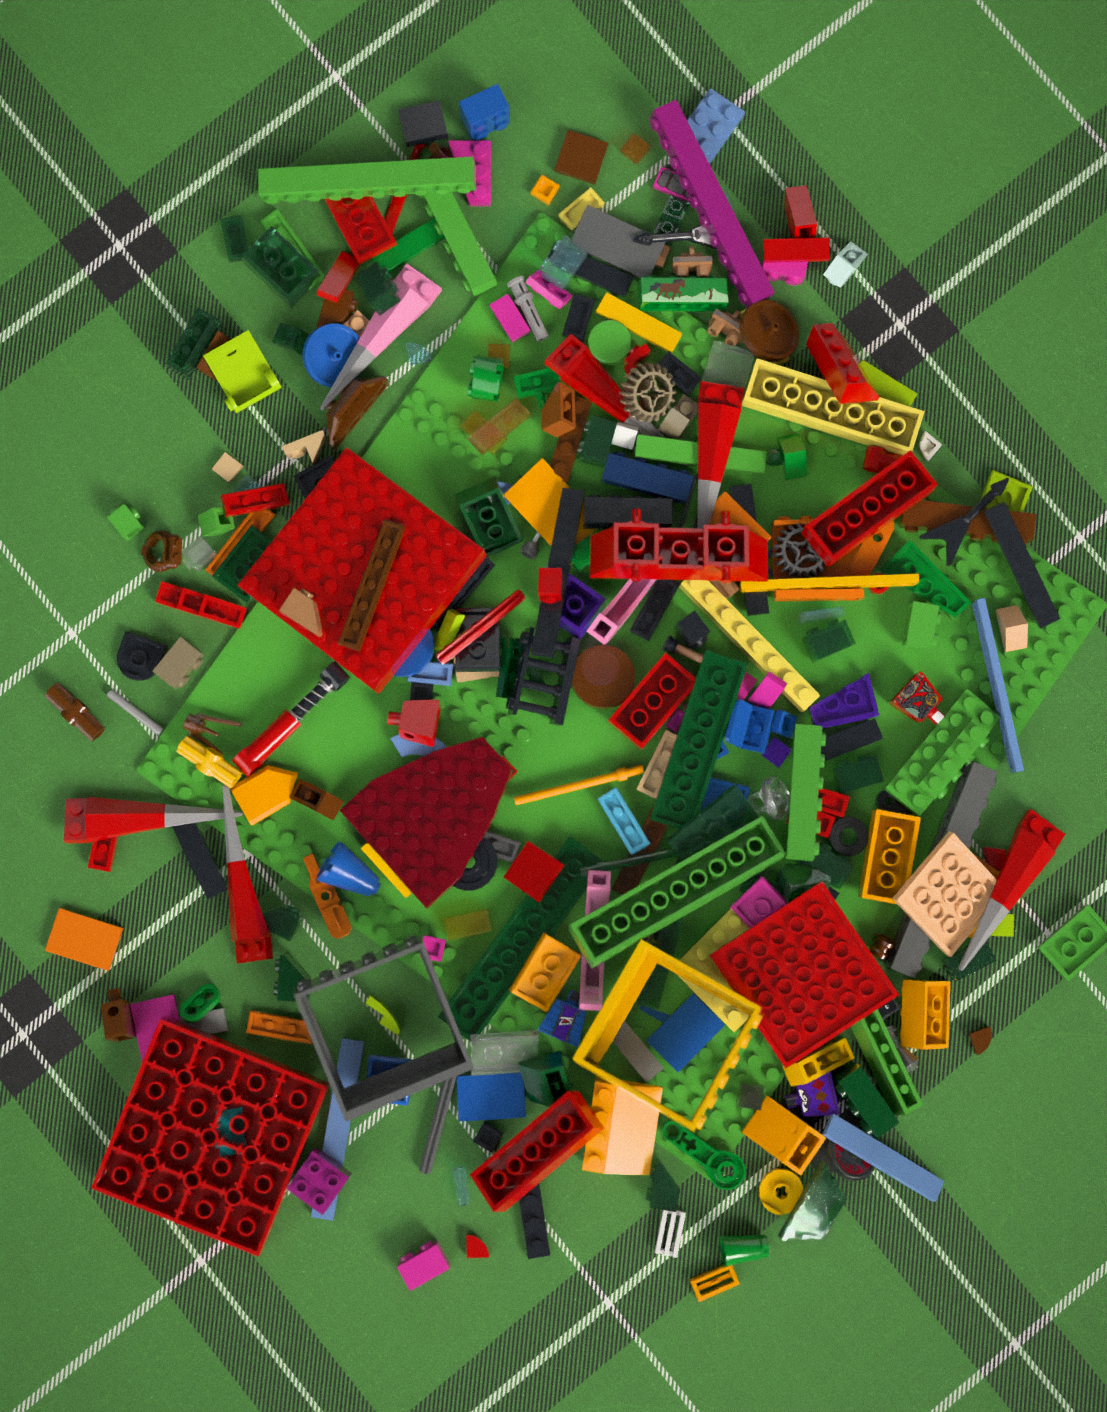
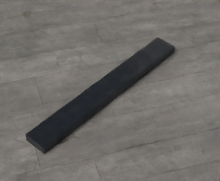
M562 488L547 568L562 569V601L552 604L541 601L531 655L554 658L585 494L582 490Z

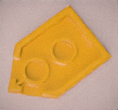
M267 765L235 784L233 788H230L251 826L291 803L290 796L294 790L298 773Z

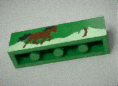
M645 276L640 279L638 284L639 310L715 311L718 309L719 311H724L728 304L727 279L718 276L699 278L697 276H689L687 278Z

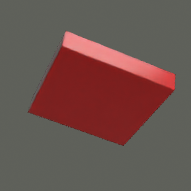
M528 841L503 878L540 902L565 865Z

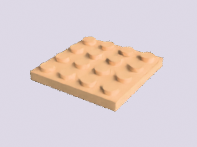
M948 831L892 899L946 956L952 957L979 924L997 880L954 833Z

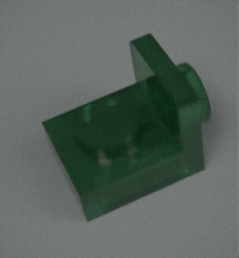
M280 323L272 343L276 346L294 350L299 355H302L304 343L309 334L299 327Z

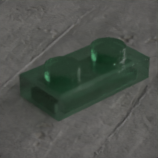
M242 215L220 219L229 262L251 259Z

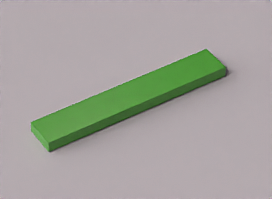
M638 434L634 457L698 466V442ZM731 447L725 469L764 474L766 452Z

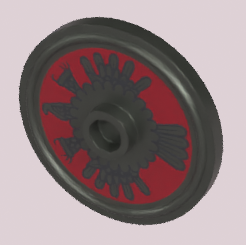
M851 1124L865 1133L860 1125ZM829 1139L828 1157L838 1175L849 1181H860L873 1173L875 1170L873 1165Z

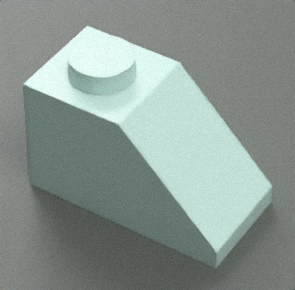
M850 242L835 257L823 275L827 277L831 284L841 288L868 254L853 242Z

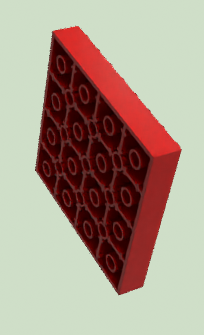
M346 447L238 586L368 687L380 694L483 562L487 554L483 548ZM385 519L404 525L406 529L361 651L358 652L339 645L338 641ZM294 588L299 592L303 588L313 595L312 600L317 603L323 633L321 637L279 611Z
M165 1016L159 1020L91 1189L259 1257L264 1249L287 1192L286 1188L291 1182L330 1083ZM243 1107V1113H239L231 1119L230 1129L236 1134L246 1132V1147L243 1142L238 1144L226 1139V1135L221 1137L219 1127L222 1123L219 1121L224 1110ZM236 1118H241L244 1120V1129H239L236 1127ZM219 1143V1147L222 1145L236 1150L237 1153L220 1156L219 1148H216L215 1144Z

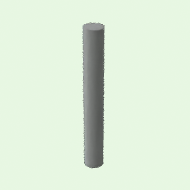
M111 689L108 692V698L158 736L164 731V728Z

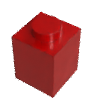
M539 568L538 595L540 601L549 604L562 601L563 575L561 568Z

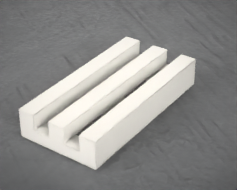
M663 1207L655 1247L656 1254L677 1258L686 1212ZM667 1213L671 1214L665 1249H662L661 1244ZM676 1215L680 1217L672 1251L670 1250Z

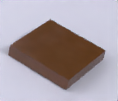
M568 130L554 172L595 185L608 143Z

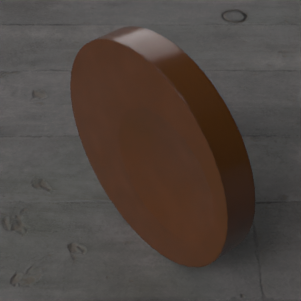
M770 300L757 301L747 308L741 317L740 333L743 342L758 358L769 362H778L787 358L796 349L799 342L797 323L792 314L779 303Z
M597 645L586 649L577 657L572 687L577 697L583 703L597 709H609L623 703L631 694L635 683V670L631 660L623 651L609 645Z

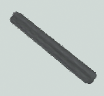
M457 1076L442 1082L419 1168L421 1173H431Z

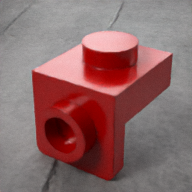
M646 343L641 347L636 345L628 352L630 355L624 359L623 363L625 365L623 369L626 374L631 375L630 369H637L635 365L649 356L651 350Z

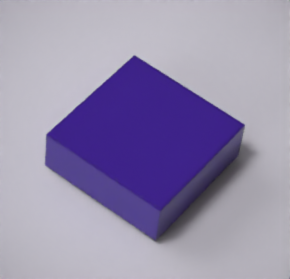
M773 737L766 747L765 754H761V756L780 768L792 749Z

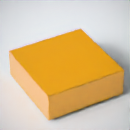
M541 175L533 187L531 195L550 205L560 189V185Z

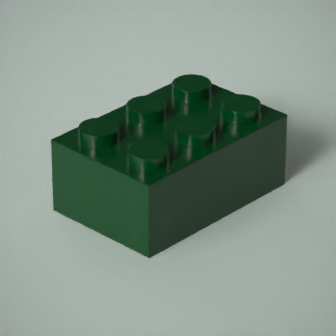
M852 1062L832 1076L835 1081L833 1083L835 1090L843 1098H847L846 1106L852 1114L860 1117L861 1120L858 1123L869 1136L873 1134L876 1138H879L900 1123L860 1065Z

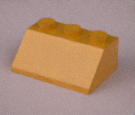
M903 979L901 989V1047L923 1050L948 1048L950 981Z

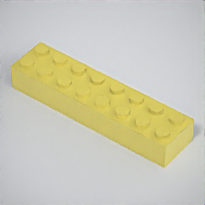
M756 359L742 401V406L867 446L881 447L886 452L904 455L908 451L913 450L925 412L881 397L878 401L839 404L826 380L760 359Z

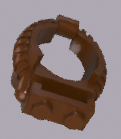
M165 530L153 532L146 539L145 545L141 547V555L144 556L146 565L156 572L177 568L178 565H181L183 538H180L177 534L172 535ZM161 539L164 545V553L161 561H156L154 556L150 555V547H155L156 543Z

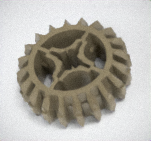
M649 362L638 364L637 369H630L631 375H624L627 380L626 383H620L624 387V391L619 392L620 395L624 396L620 402L626 404L623 409L629 412L630 417L636 418L637 421L641 422L657 421L659 416H666L665 410H671L670 402H675L672 394L677 393L676 390L672 389L676 383L670 381L673 375L667 373L665 367ZM654 378H656V380L658 381L659 388L657 387V384H656V381L654 380ZM636 396L639 397L642 408L639 406Z

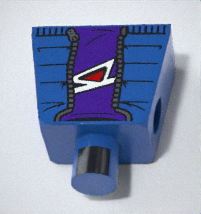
M570 990L566 1001L557 998L541 1022L538 1031L578 1047L586 1010L579 1009L578 1007L580 993Z

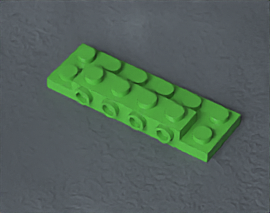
M968 689L963 691L944 714V718L935 725L884 788L916 817H920L933 800L937 797L941 799L948 792L949 789L946 787L950 781L954 783L962 774L960 771L961 767L964 764L968 766L976 757L973 754L977 748L982 749L988 743L987 735L990 733L989 731L1001 718Z

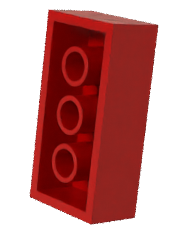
M665 653L607 722L638 749L642 750L691 692L695 677Z

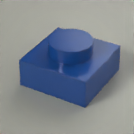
M776 710L771 731L784 737L792 738L797 716L783 710Z

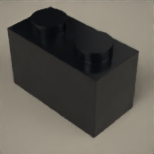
M695 610L680 620L674 627L689 649L692 647L698 649L709 640L707 636L711 631Z

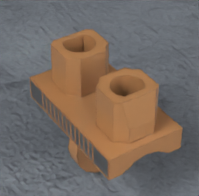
M689 246V252L681 253V257H673L672 273H675L677 278L689 277L688 273L696 272L697 277L708 278L709 272H711L712 256H702V252H694V246Z
M716 309L708 323L710 325L707 333L713 337H717L720 332L727 335L724 342L731 348H734L738 343L742 344L740 319H738L740 312L736 310L734 315L727 311L722 313Z

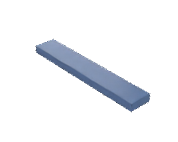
M830 1115L822 1134L823 1136L932 1202L937 1201L944 1182L943 1180L837 1115Z

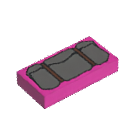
M661 167L653 188L690 204L686 189H683L680 185L678 173Z

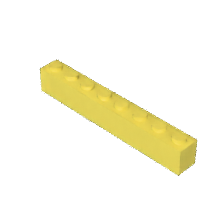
M684 580L680 584L679 588L765 676L768 672H771L788 683L782 694L801 713L820 696L709 581Z

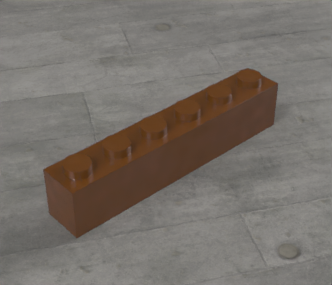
M921 500L900 515L899 528H904L905 532L917 533L918 530L928 532L964 516L974 506ZM984 508L970 522L965 536H970V540L982 541L983 538L992 539L991 542L998 543L983 513L988 508ZM1009 511L1026 546L1027 543L1034 540L1036 514Z

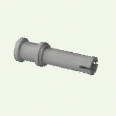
M516 277L507 283V287L511 288L515 296V304L521 307L536 338V342L543 341L549 337V334L532 302L533 294L527 289L524 282L525 277Z

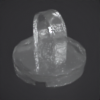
M778 776L765 778L762 790H758L749 796L747 803L753 813L763 814L768 812L775 820L788 817L789 810H787V805L790 804V796L785 783L782 780L779 781ZM756 797L762 799L764 803L763 807H758L756 805Z

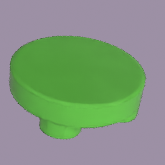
M605 320L592 328L588 337V348L600 364H616L628 356L631 348V335L622 323L614 320Z

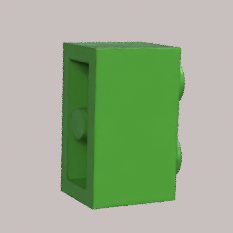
M916 601L909 604L902 647L929 651L933 646H936L938 634L935 633L936 625H939L941 621V612H938V605Z

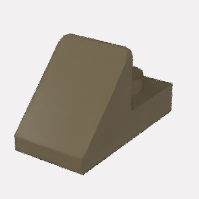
M684 394L675 407L671 408L658 431L669 439L678 440L696 416L697 403Z

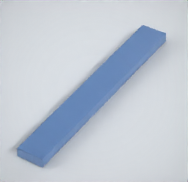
M985 598L978 599L972 602V607L996 712L1001 717L998 721L1009 770L1011 773L1024 771Z
M342 1038L337 1071L344 1088L358 1082L365 1041ZM332 1093L322 1152L343 1166L351 1120L345 1122L336 1097ZM338 1195L324 1215L312 1208L311 1217L333 1221Z

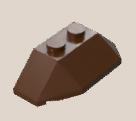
M386 377L353 380L341 392L342 395L338 400H333L329 404L326 416L329 443L333 450L336 451L388 387L389 382Z

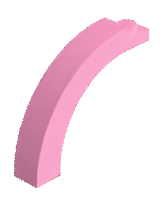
M629 579L611 603L599 613L587 632L604 645L607 644L657 579H641L638 582L637 579H635V582Z
M588 870L585 916L609 903L611 872ZM583 954L579 1009L600 1011L603 1005L604 962L591 969Z

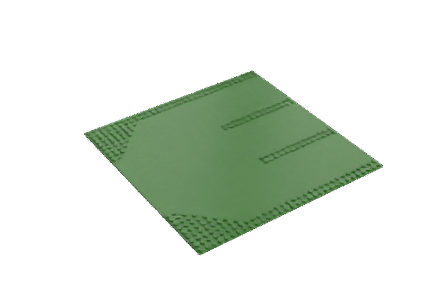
M543 213L538 214L494 275L497 285L480 294L362 457L364 461L475 543L476 541L458 505L455 494L494 476L497 482L514 485L542 458L550 466L559 438L541 430L542 409H539L537 397L530 396L519 399L513 376L549 368L544 364L546 358L567 338L563 337L562 333L574 293L595 299L582 342L587 347L588 337L592 328L596 324L608 320L596 313L606 292L639 310L638 284L640 280L625 271L569 246L574 234ZM556 242L632 276L633 281L625 298L546 264L554 243ZM537 270H541L569 292L572 298L561 309L552 306L546 298L534 292L526 283L530 275ZM524 276L527 289L533 294L532 302L549 334V337L543 341L536 342V338L521 307L515 304V296L511 288L507 287V283L516 277ZM509 294L530 329V333L513 343L490 308L491 303ZM642 311L682 333L672 354L699 375L702 381L744 388V398L756 362L754 358L736 346L731 348L724 342L725 338L722 336L713 337L708 334L707 330L709 327L685 311ZM629 331L631 335L630 350L636 345L641 347L645 343L651 350L649 356L638 364H645L646 362L658 364L668 353ZM482 355L504 358L502 364L504 365L502 386L498 392L500 394L499 402L472 399V397L467 396L468 385L471 382V377L473 378V375H469L473 356ZM624 359L616 364H601L619 388L624 391V387L620 384L627 381L624 376L626 372L623 369L625 366L623 364ZM558 375L559 381H560L562 384H564V385L570 387L569 385H567L566 383H564L563 381H561V380H560L561 376ZM654 378V380L656 381L657 387L659 388L658 381L656 380V378ZM700 383L688 396L696 403L698 401ZM675 386L672 389L676 390L677 393L672 394L675 402H670L671 408H674L684 395ZM575 390V396L587 399ZM552 391L545 394L546 401L548 400ZM636 396L637 402L639 406L642 408V405L640 404V399L638 396ZM592 402L568 486L571 489L584 491V497L595 494L609 498L612 495H621L623 498H632L637 495L644 496L645 498H654L653 496L601 482L609 453L620 452L625 454L626 458L635 460L636 440L633 450L612 444L617 423L621 421ZM742 406L731 447L765 451L764 474L725 469L717 499L725 491L730 495L729 488L732 486L752 484L757 523L772 537V522L777 520V517L788 516L790 520H799L801 516H811L812 520H814L878 473L863 469L867 445ZM665 410L666 416L670 410ZM697 414L678 440L698 442ZM659 416V420H652L650 423L658 430L666 416ZM799 433L806 448L807 476L785 480L777 437ZM645 459L648 461L647 464L655 466L657 463L664 464L669 467V470L676 472L677 469L685 470L694 477L698 474V466L696 465L685 466L681 463ZM698 478L694 486L683 528H693L698 513ZM939 486L922 499L925 501L965 505ZM672 502L671 528H679L686 504L682 505ZM511 503L509 504L510 511L524 541L488 557L495 566L460 607L494 608L519 589L524 593L525 600L500 619V663L503 650L501 639L504 636H510L513 639L520 638L525 628L533 627L536 629L541 603L538 595L539 568H547L551 545L540 535L536 542L539 552L535 560L529 559L519 552L525 542L534 539L537 531ZM900 516L894 520V530L870 576L876 572L881 573L878 570L911 540L971 602L985 598L1016 737H1018L1106 609L1107 603L1027 548L1060 617L1059 620L1040 629L998 543L991 542L992 539L983 538L982 541L970 540V536H964L951 566H946V542L941 539L920 540L919 536L926 533V531L918 530L917 533L905 532L904 528H899ZM873 535L874 541L879 542L881 540L879 535ZM772 538L767 542L768 552L772 548ZM771 555L768 558V567L773 571ZM573 565L570 568L571 575L606 599V607L629 580L590 578V565L585 566L579 572L576 571ZM768 573V580L773 579V577ZM674 580V581H676V582H678V583L681 584L684 580ZM734 581L740 588L741 581ZM656 582L620 629L605 644L620 649L631 660L635 670L633 690L665 653L696 678L700 663L677 652L663 651L664 644L669 635H672L673 639L679 641V644L687 647L674 627L680 620L695 610L711 632L707 636L709 640L698 649L692 647L691 650L702 655L705 650L748 663L746 672L758 680L743 701L756 706L748 700L765 677L680 588L677 589L649 642L631 633L630 629ZM903 586L889 587L881 595L871 593L868 588H861L864 589V598L857 601L773 602V591H767L770 613L748 617L744 592L738 590L727 600L819 693L820 696L809 707L831 694H835L845 686L869 673L879 711V716L874 718L883 739L824 761V768H820L819 776H823L824 789L850 797L844 817L859 819L864 823L868 832L872 810L878 809L875 804L877 794L884 791L885 786L935 727V724L927 717L922 722L917 723L889 704L916 673L921 671L942 697V701L936 708L943 714L949 710L966 689L997 713L972 603L956 618L939 609L941 621L939 625H936L935 633L938 634L936 646H933L929 651L902 647L909 604L913 601L931 603ZM257 602L241 624L240 629L232 636L140 763L137 772L184 806L224 810L223 785L225 784L213 776L203 774L195 767L193 762L176 752L180 742L189 735V731L183 728L187 716L190 713L195 715L201 713L206 716L242 723V726L239 727L204 720L206 727L218 732L219 735L214 736L204 731L202 734H199L223 752L224 760L238 768L232 762L234 757L242 749L249 746L286 709L288 711L289 709L292 710L295 704H298L302 697L309 693L310 689L317 686L316 683L321 679L320 674L335 660ZM1018 605L1028 623L1027 648L1005 652L995 610ZM432 626L430 630L435 641L439 631ZM559 627L557 642L563 643L567 638L574 637ZM586 632L580 641L577 657L590 647L604 644ZM531 644L530 658L555 664L562 663L563 654H561V651L555 650L554 658L531 655ZM434 649L430 662H439L436 657L439 651ZM454 658L449 660L447 663L453 664L451 686L434 685L432 700H440L441 707L436 738L447 747L483 737L501 757L503 756L518 771L507 782L505 793L497 807L496 816L487 831L521 842L517 856L526 843L530 841L554 858L570 836L605 862L600 871L611 872L609 902L622 896L613 891L612 888L630 852L597 798L617 787L642 828L656 800L636 790L643 774L627 777L628 780L620 782L615 780L520 805H515L514 797L615 772L616 769L622 767L627 769L642 765L645 772L665 730L673 733L665 725L678 708L685 712L683 708L688 703L691 692L643 749L640 750L607 722L621 704L609 709L590 707L577 697L571 685L564 723L561 726L549 724L550 719L546 715L518 709L517 715H508V709H506L507 699L496 697L498 677L457 683ZM529 666L526 668L524 677L527 680L553 686L558 683L559 678L555 672ZM342 667L351 676L348 682L337 692L327 693L325 699L322 698L318 702V706H314L311 709V713H307L304 719L300 720L302 725L263 762L257 771L269 765L296 772L298 777L295 786L299 779H302L343 800L341 808L344 807L373 779L423 757L411 754L402 757L390 739L399 735V726L388 725L389 711L401 713L403 702L410 701L411 682H407V677L393 676L380 694H378ZM522 688L520 701L550 707L553 706L555 697L552 694ZM782 693L770 707V710H783L797 716L796 724L812 725L809 707L801 713ZM874 718L822 728V733H826V737ZM999 721L989 731L990 733L987 735L988 743L982 749L977 748L973 753L976 757L972 762L992 770L997 768L1006 754ZM773 731L770 732L768 744L775 737L793 750L794 731L792 738L784 737ZM190 736V737H192L193 739H195L196 741H198L199 743H201L202 745H204V746L207 748V746H206L205 744H203L202 742H200L198 739H196V738L193 737V736ZM724 736L723 742L729 753L716 760L711 777L750 787L740 828L763 816L786 852L788 824L785 822L789 814L793 751L790 752L780 768L762 757V753L740 749L726 742ZM243 772L238 782L247 778V776ZM959 778L954 783L950 781L946 786L949 789L948 792L941 799L937 797L920 816L911 876L929 854ZM230 790L233 811L243 812ZM886 797L884 799L885 804H891V799L889 797ZM291 799L290 804L252 826L244 813L240 817H235L242 848L312 898L314 896L309 887L310 874L303 858L313 854L319 868H321L326 857L330 856L332 853L330 851L338 841L346 845L379 877L378 882L381 883L375 895L371 894L369 897L334 886L350 924L381 947L391 943H395V945L403 943V939L413 934H416V936L421 935L422 939L424 935L446 939L442 962L431 961L443 991L451 997L527 895L503 878L513 863L498 858V868L496 869L495 876L487 885L474 891H463L452 886L427 909L413 893L408 898H405L363 852L361 848L368 842L340 810L333 821ZM834 816V817H835L834 822H835L837 819H839L840 817ZM224 819L206 821L225 835ZM696 820L692 833L668 825L639 885L737 830ZM851 828L843 829L840 833L841 842L845 845L855 843L857 839L856 832ZM817 834L815 842H819V855H814L813 861L786 859L785 855L781 861L757 874L798 895L815 886L821 880L840 893L836 898V902L868 949L870 945L874 944L876 933L883 934L900 909V906L897 904L858 897L865 849L855 856H842L831 848L828 838ZM472 857V859L469 860L466 866L467 868H471L474 866V857ZM742 883L648 936L643 941L679 960L730 909V906L744 894L739 891ZM587 889L552 935L554 939L581 955L582 952L572 937L569 927L572 923L585 917ZM323 892L321 897L327 901L330 895L328 892ZM639 942L604 962L603 1005ZM419 950L398 958L431 982L423 960L419 957ZM582 956L556 999L559 998L566 1001L570 990L580 993ZM657 963L627 1015L625 1022L663 1066V1069L646 1082L614 1042L610 1045L598 1067L620 1080L663 1086L661 1104L691 1121L745 1022L735 1032L725 1024L677 1072L646 1041L662 1022L640 1010V1006L642 1005L671 1015L694 992L677 974ZM511 992L489 1024L535 1057L561 1051L570 1082L593 1097L597 1075L575 1063L573 1057L600 1011L586 1010L579 1045L576 1047L538 1031L541 1022L548 1012ZM758 1027L750 1030L751 1039L745 1049L740 1048L738 1052L740 1059L734 1069L729 1068L727 1072L729 1079L723 1090L718 1088L715 1093L718 1099L712 1110L707 1108L704 1113L707 1119L700 1130L696 1128L694 1132L691 1131L714 1149L734 1151L744 1136L742 1130L766 1095L771 1097L786 1075L783 1064ZM659 1112L655 1142L710 1180L702 1165L666 1140L662 1133V1127L666 1121L672 1119ZM670 1124L667 1126L666 1134L668 1136L674 1137L678 1134L679 1129L676 1125ZM683 1131L681 1137L676 1142L680 1144V1140H682L687 1145L686 1149L690 1147L694 1149L696 1147L694 1144L695 1139L687 1140L684 1137L686 1132Z

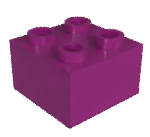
M316 1147L286 1189L324 1215L352 1173Z

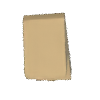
M323 430L282 447L288 459L300 458L304 456V452L308 451L312 463L316 464L327 438Z

